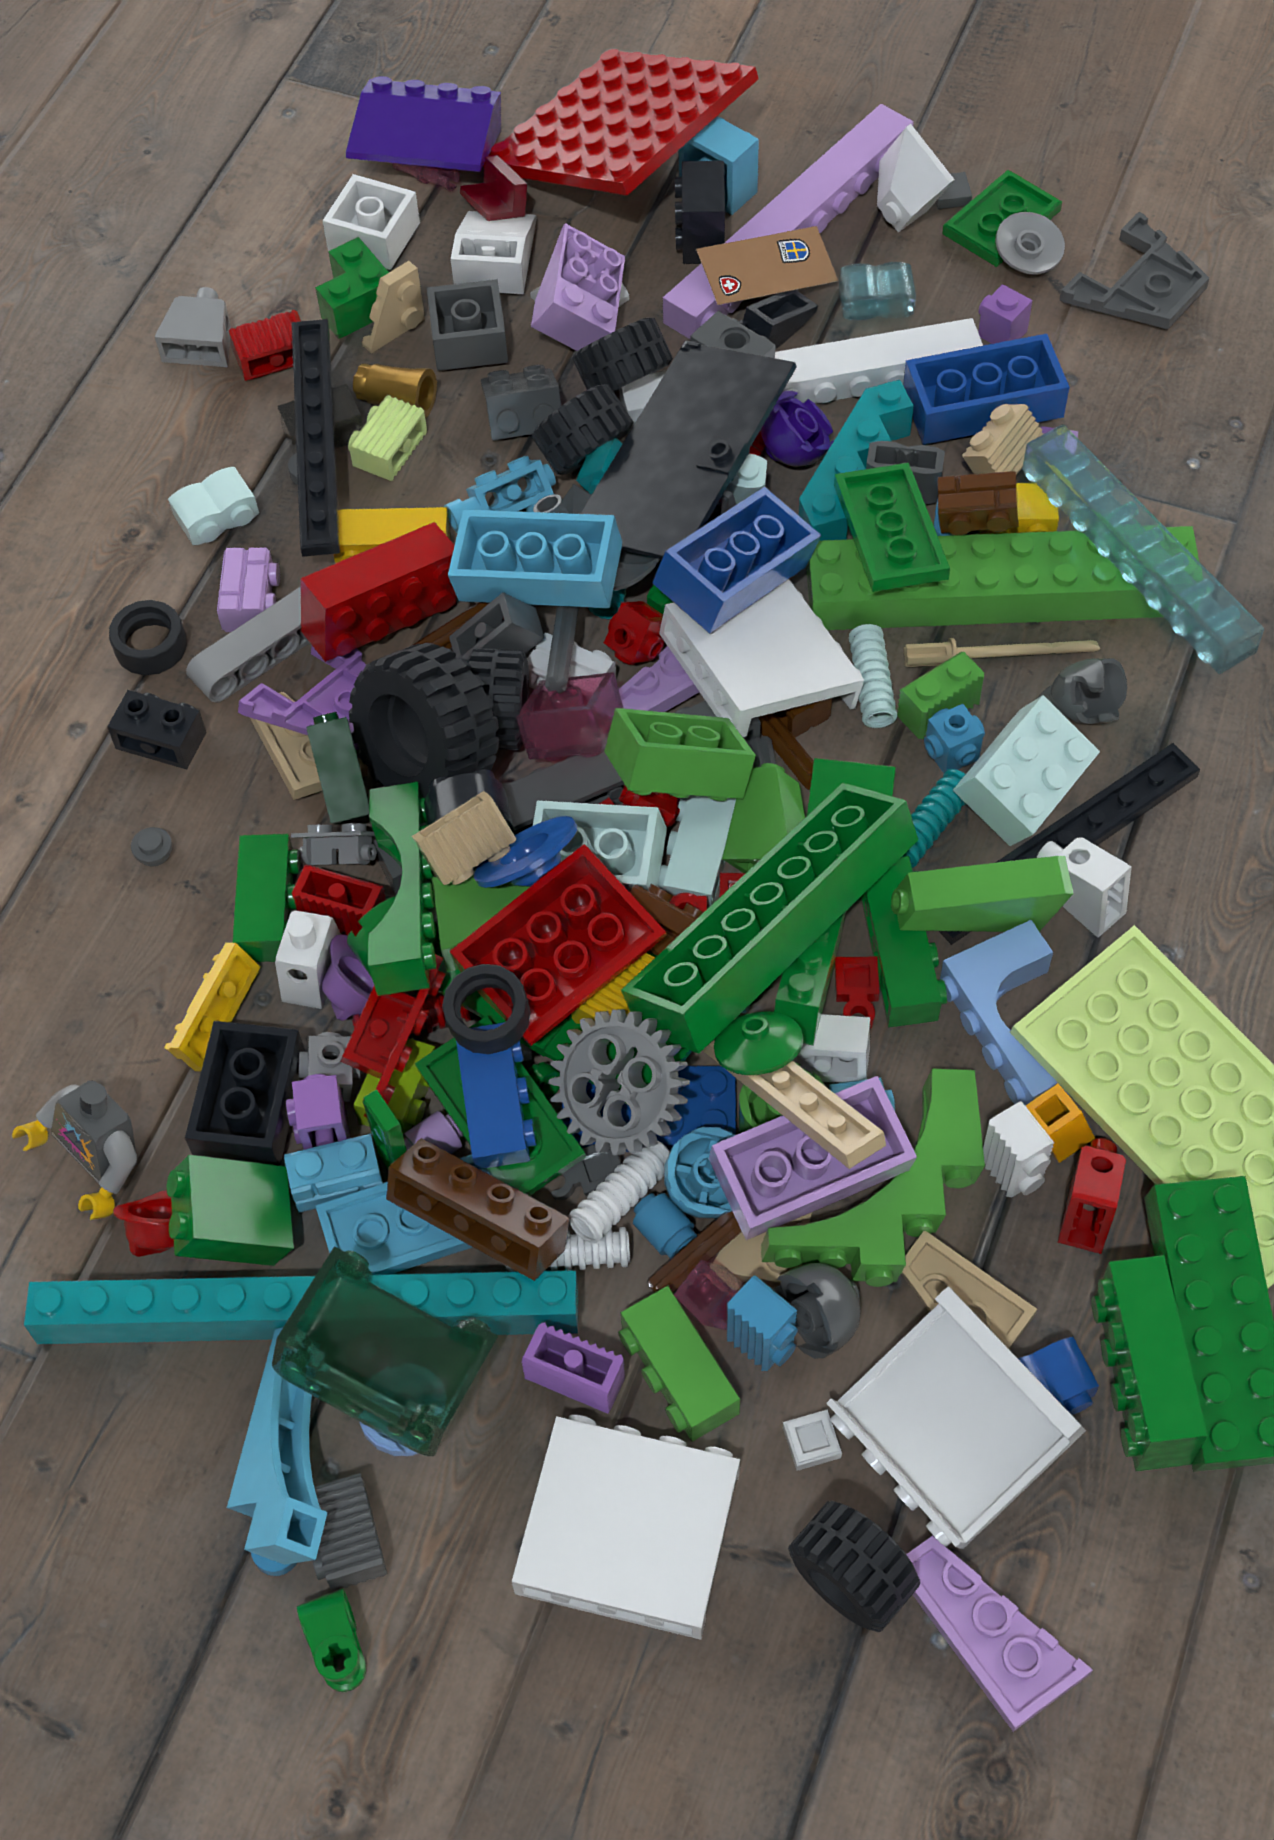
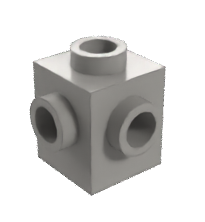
M334 1032L309 1036L307 1052H299L298 1077L306 1078L314 1074L336 1075L343 1100L350 1102L352 1078H360V1070L340 1062L350 1037H343Z

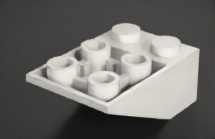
M468 211L455 234L451 254L453 283L461 284L498 279L499 293L524 294L537 219L536 215L525 214V217L487 221L479 212Z

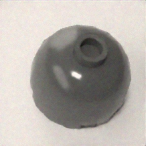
M820 1263L805 1264L793 1268L778 1277L777 1280L781 1281V1285L773 1288V1291L797 1310L795 1327L806 1342L797 1347L803 1353L814 1359L825 1358L849 1342L859 1327L861 1316L859 1290L851 1279L847 1278L837 1269Z

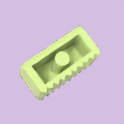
M387 395L379 406L375 405L370 409L367 423L361 431L356 430L351 435L348 449L351 454L352 465L393 481L394 476H397L398 471L401 470V466H404L409 455H412L416 445H419L420 440L427 433L424 410L421 407L417 408L415 405L411 406L409 402L405 403L402 399L398 400L396 397L392 398L390 395Z

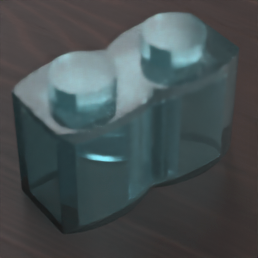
M889 262L876 267L870 264H851L840 268L839 293L843 318L850 320H867L877 316L883 318H903L914 314L916 292L910 264Z

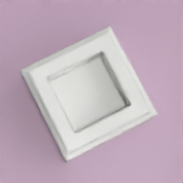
M828 1410L783 1422V1430L797 1471L841 1458L842 1451Z

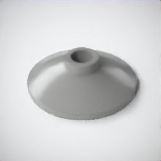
M1033 212L1012 214L1003 220L996 233V247L1000 256L1009 266L1027 274L1048 272L1055 268L1063 257L1065 242L1061 231L1051 220Z

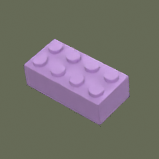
M878 1076L835 1093L880 1128L885 1136V1147L851 1169H848L784 1116L712 1145L709 1161L745 1240L767 1232L768 1228L779 1227L910 1170L917 1156Z

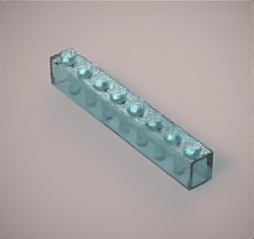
M1064 424L1026 444L1022 467L1026 477L1031 482H1035L1047 494L1050 502L1055 507H1059L1071 519L1074 527L1079 532H1083L1095 544L1098 552L1103 557L1108 558L1120 570L1125 581L1133 584L1143 594L1149 606L1154 610H1158L1166 618L1174 632L1189 642L1203 662L1210 664L1218 674H1221L1257 653L1265 628Z

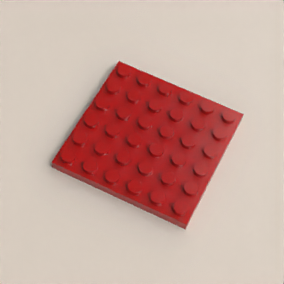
M611 49L604 52L600 56V60L594 65L581 71L579 77L574 82L561 88L557 92V96L549 103L537 108L536 114L529 120L517 125L513 133L504 141L496 143L491 148L488 156L498 155L521 178L627 196L759 80L756 67L740 65L739 63H720L714 60L702 61L693 60L689 57L675 58L666 57L664 54L649 55L642 54L641 52L631 53Z

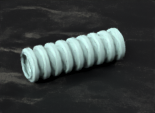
M865 624L854 628L849 633L852 661L854 667L860 671L864 679L858 698L861 703L860 711L864 725L871 728H883L894 723L897 719L896 703L890 679V670L888 669L889 663L883 631L877 625Z

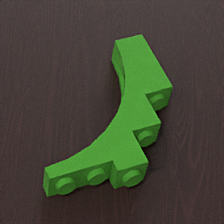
M931 1070L922 1088V1120L914 1149L917 1158L909 1171L895 1176L888 1185L866 1202L836 1217L800 1226L768 1228L761 1243L762 1262H775L776 1266L782 1268L796 1267L802 1263L827 1264L836 1269L846 1264H851L852 1281H866L867 1285L873 1287L887 1286L897 1282L906 1266L903 1232L913 1237H919L923 1231H927L930 1234L936 1232L946 1216L943 1184L950 1188H964L975 1184L985 1167L975 1070Z

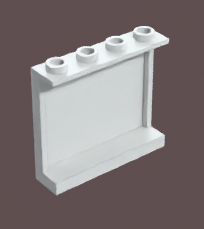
M789 579L710 634L677 604L670 603L665 605L659 631L660 636L717 717L729 718L742 737L747 736L751 718L841 696L850 709L856 707L864 682L860 671L854 667L842 651L840 644L833 639L824 627L821 619L815 615L804 600L803 595L797 591Z
M948 1286L935 1298L939 1304L838 1401L831 1398L827 1405L836 1413L830 1418L836 1428L849 1440L855 1435L867 1448L862 1453V1456L880 1475L887 1470L899 1483L893 1489L899 1498L912 1511L919 1506L927 1514L931 1521L926 1527L933 1536L945 1547L952 1542L955 1547L964 1549L1086 1430Z
M570 1415L568 1419L556 1416L512 1578L514 1593L701 1640L735 1483L739 1478L740 1459L733 1458L731 1452L718 1447H706L705 1451L686 1447V1442L671 1436H661L659 1440L643 1437L640 1431L628 1426L617 1425L613 1430L596 1426L594 1420L581 1415Z

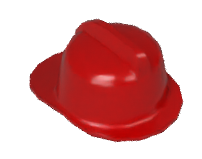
M167 1190L157 1192L134 1202L120 1204L113 1209V1215L124 1220L126 1238L132 1255L141 1257L158 1254L174 1247V1239L169 1235L172 1201L171 1197L167 1195Z

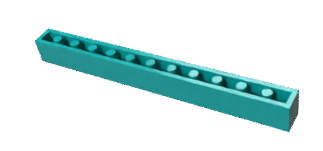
M544 1271L535 1281L519 1272L29 1282L24 1326L37 1344L272 1340L275 1329L287 1327L312 1339L354 1338L366 1331H377L386 1337L534 1334L538 1325L544 1322L547 1328L554 1326L555 1331L562 1329L563 1334L578 1333V1284L576 1271Z

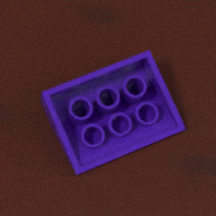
M384 76L369 79L361 91L346 148V158L480 172L485 163V157H488L501 132V92L491 91L486 86H475L468 89L458 88L453 83H442L437 86L426 85L421 80L396 82Z

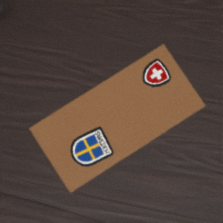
M817 226L696 249L717 305L838 281Z

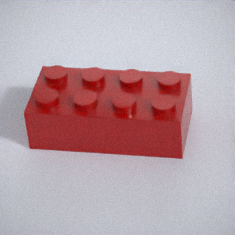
M433 522L300 578L301 632L326 662L337 656L346 655L367 643L378 641L401 628L412 626L433 614L448 610L451 606L456 605L457 595L448 577L455 545L440 527Z

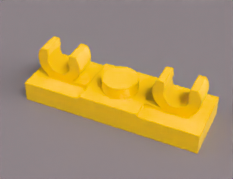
M225 943L220 954L213 957L212 960L215 963L210 972L203 975L204 980L187 1009V1014L182 1023L175 1026L174 1029L177 1032L171 1043H166L164 1046L175 1058L182 1059L194 1071L202 1070L213 1022H232L261 968L236 943Z

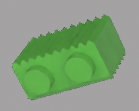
M965 652L956 654L899 690L898 718L918 739H924V735L927 732L928 719L942 709L950 710L961 704H964L967 709H973L974 704L979 705L984 672Z

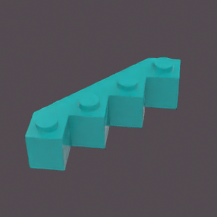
M901 380L873 386L864 390L800 496L798 515L821 534L819 541L846 540L848 523L834 487L835 474L866 469L870 443L877 441L892 442L893 440L910 436L913 404Z

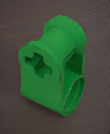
M339 1589L298 1605L297 1613L303 1633L311 1649L315 1666L320 1675L325 1679L327 1685L338 1692H348L357 1688L365 1678L367 1671L366 1662L356 1633L355 1618L344 1589ZM345 1656V1669L336 1672L335 1668L338 1667L337 1659Z

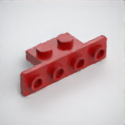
M435 954L436 969L429 970L430 988L420 989L416 998L402 992L378 996L375 986L373 987L341 1057L340 1062L380 1079L376 1089L387 1105L396 1088L388 1084L394 1069L401 1073L403 1072L413 1050L405 1045L410 1032L419 1035L429 1013V1010L422 1008L427 994L436 997L446 973L438 970L443 960V957Z

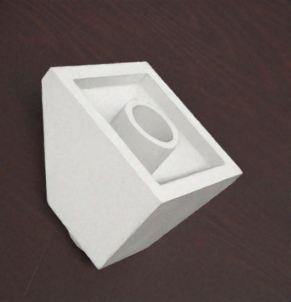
M911 124L902 131L879 161L877 206L882 211L886 221L892 224L898 233L926 213L955 180Z

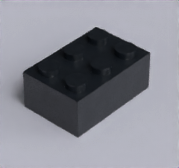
M221 1021L213 1022L185 1135V1140L192 1155L281 1166L290 1126L286 1100L294 1099L292 1082L300 1081L298 1077L299 1052H305L299 1030Z

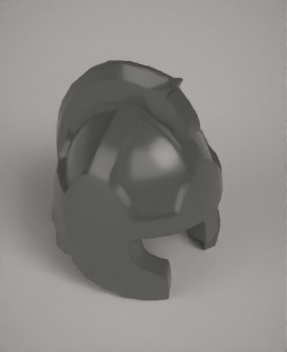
M1114 658L1085 659L1064 668L1053 681V684L1046 688L1037 698L1044 695L1062 714L1077 723L1113 722L1120 719L1118 709L1122 706L1127 696V679L1122 665Z

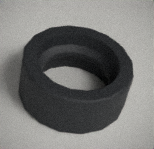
M155 600L134 602L120 610L114 616L109 626V640L114 654L120 665L131 673L154 675L171 669L182 659L187 647L186 634L179 615L174 608L164 602ZM157 625L170 630L168 638L162 644L152 649L137 650L126 645L128 637L136 630L145 626Z
M490 964L469 967L455 976L445 990L442 1004L445 1021L450 1033L458 1044L473 1053L481 1054L505 1051L517 1043L528 1028L531 1013L524 986L516 975L499 965ZM485 988H497L505 991L510 996L513 1004L512 1014L505 1023L498 1028L488 1031L472 1030L466 1026L460 1011L462 1004L468 996L477 990Z

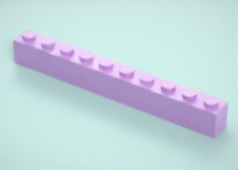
M880 104L725 243L817 226L819 233H821L836 215L843 213L849 204L858 195L864 194L879 177V161L902 131L910 124L913 126V121ZM701 263L663 297V323L690 339V336L717 311L727 315L734 312L742 301L717 305Z

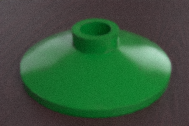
M777 1012L750 1013L734 1019L715 1038L714 1053L719 1064L730 1072L740 1075L767 1074L783 1068L796 1058L803 1045V1034L799 1024L787 1015Z

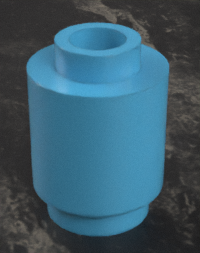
M651 1193L645 1196L634 1208L636 1216L633 1219V1225L660 1255H667L671 1259L697 1236L693 1231L694 1224L665 1193L657 1196Z

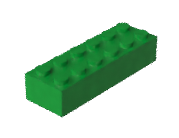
M1246 1176L1156 1184L1144 1198L1154 1256H1165L1208 1437L1192 1462V1470L1197 1472L1274 1464V1319Z

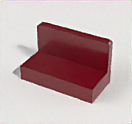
M498 155L485 157L484 183L460 186V194L487 221L525 217L527 183Z

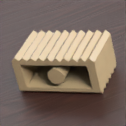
M1004 404L997 407L990 415L991 421L987 422V426L982 428L983 431L978 432L970 440L971 446L966 449L967 451L962 456L974 474L1016 471L1017 475L1043 442L1046 435L1042 433L1043 429L1039 427V423L1035 422L1036 418L1032 416V412L1028 410L1029 407L1027 405Z
M485 791L412 836L435 876L443 885H447L450 882L452 885L464 882L474 874L473 867L478 866L480 862L486 859L488 862H493L502 858L510 851L509 844L517 840L492 797Z

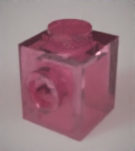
M701 1260L689 1273L686 1280L674 1293V1296L703 1325L727 1330V1303L744 1284L725 1266Z

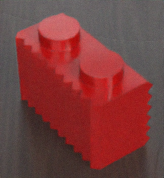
M292 310L291 313L285 312L275 316L272 315L270 319L265 318L263 321L258 320L256 323H245L237 326L236 329L230 328L229 335L233 352L245 381L293 367L292 322L301 321L296 310Z
M307 864L304 866L292 891L297 911L329 916L334 919L340 933L345 931L348 936L352 931L355 937L362 929L358 921L372 908L387 900L385 899V890H383L384 886Z

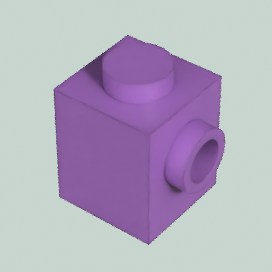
M1002 284L992 296L987 295L980 304L978 313L981 315L978 330L980 338L991 344L1020 339L1028 331L1032 300Z

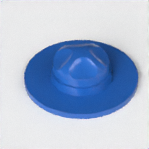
M569 816L556 817L538 823L515 835L517 840L509 844L510 851L505 856L493 862H488L486 859L479 864L474 872L476 883L480 887L485 888L502 885L507 882H511L512 885L532 886L561 862L559 852L576 834L578 828L576 822Z

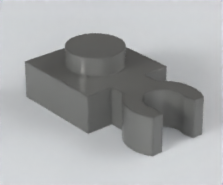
M595 1144L583 1148L586 1158L560 1175L565 1177V1184L561 1189L552 1191V1197L555 1200H565L580 1186H582L583 1192L587 1197L589 1193L596 1191V1187L601 1182H605L606 1177L610 1173H614L618 1165L622 1164L620 1156L613 1155L611 1147L607 1152L601 1153L596 1152Z

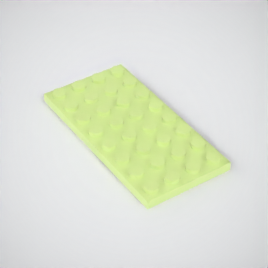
M1134 925L1016 1023L1010 1033L1155 1184L1246 1176L1267 1288L1274 1284V1064Z

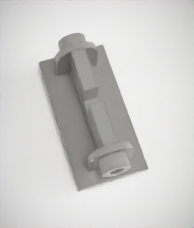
M342 824V832H332V825H307L308 833H291V838H303V846L299 849L300 858L307 865H335L336 849H339V864L366 865L370 860L376 858V847L372 844V836H375L374 832L367 831V824Z

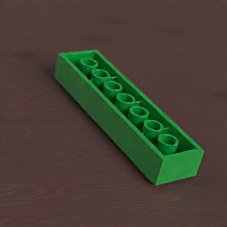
M842 783L621 989L629 1011L642 1012V1022L648 1018L657 1019L655 1032L670 1030L668 1042L676 1045L680 1044L681 1047L699 1054L918 841L907 801Z

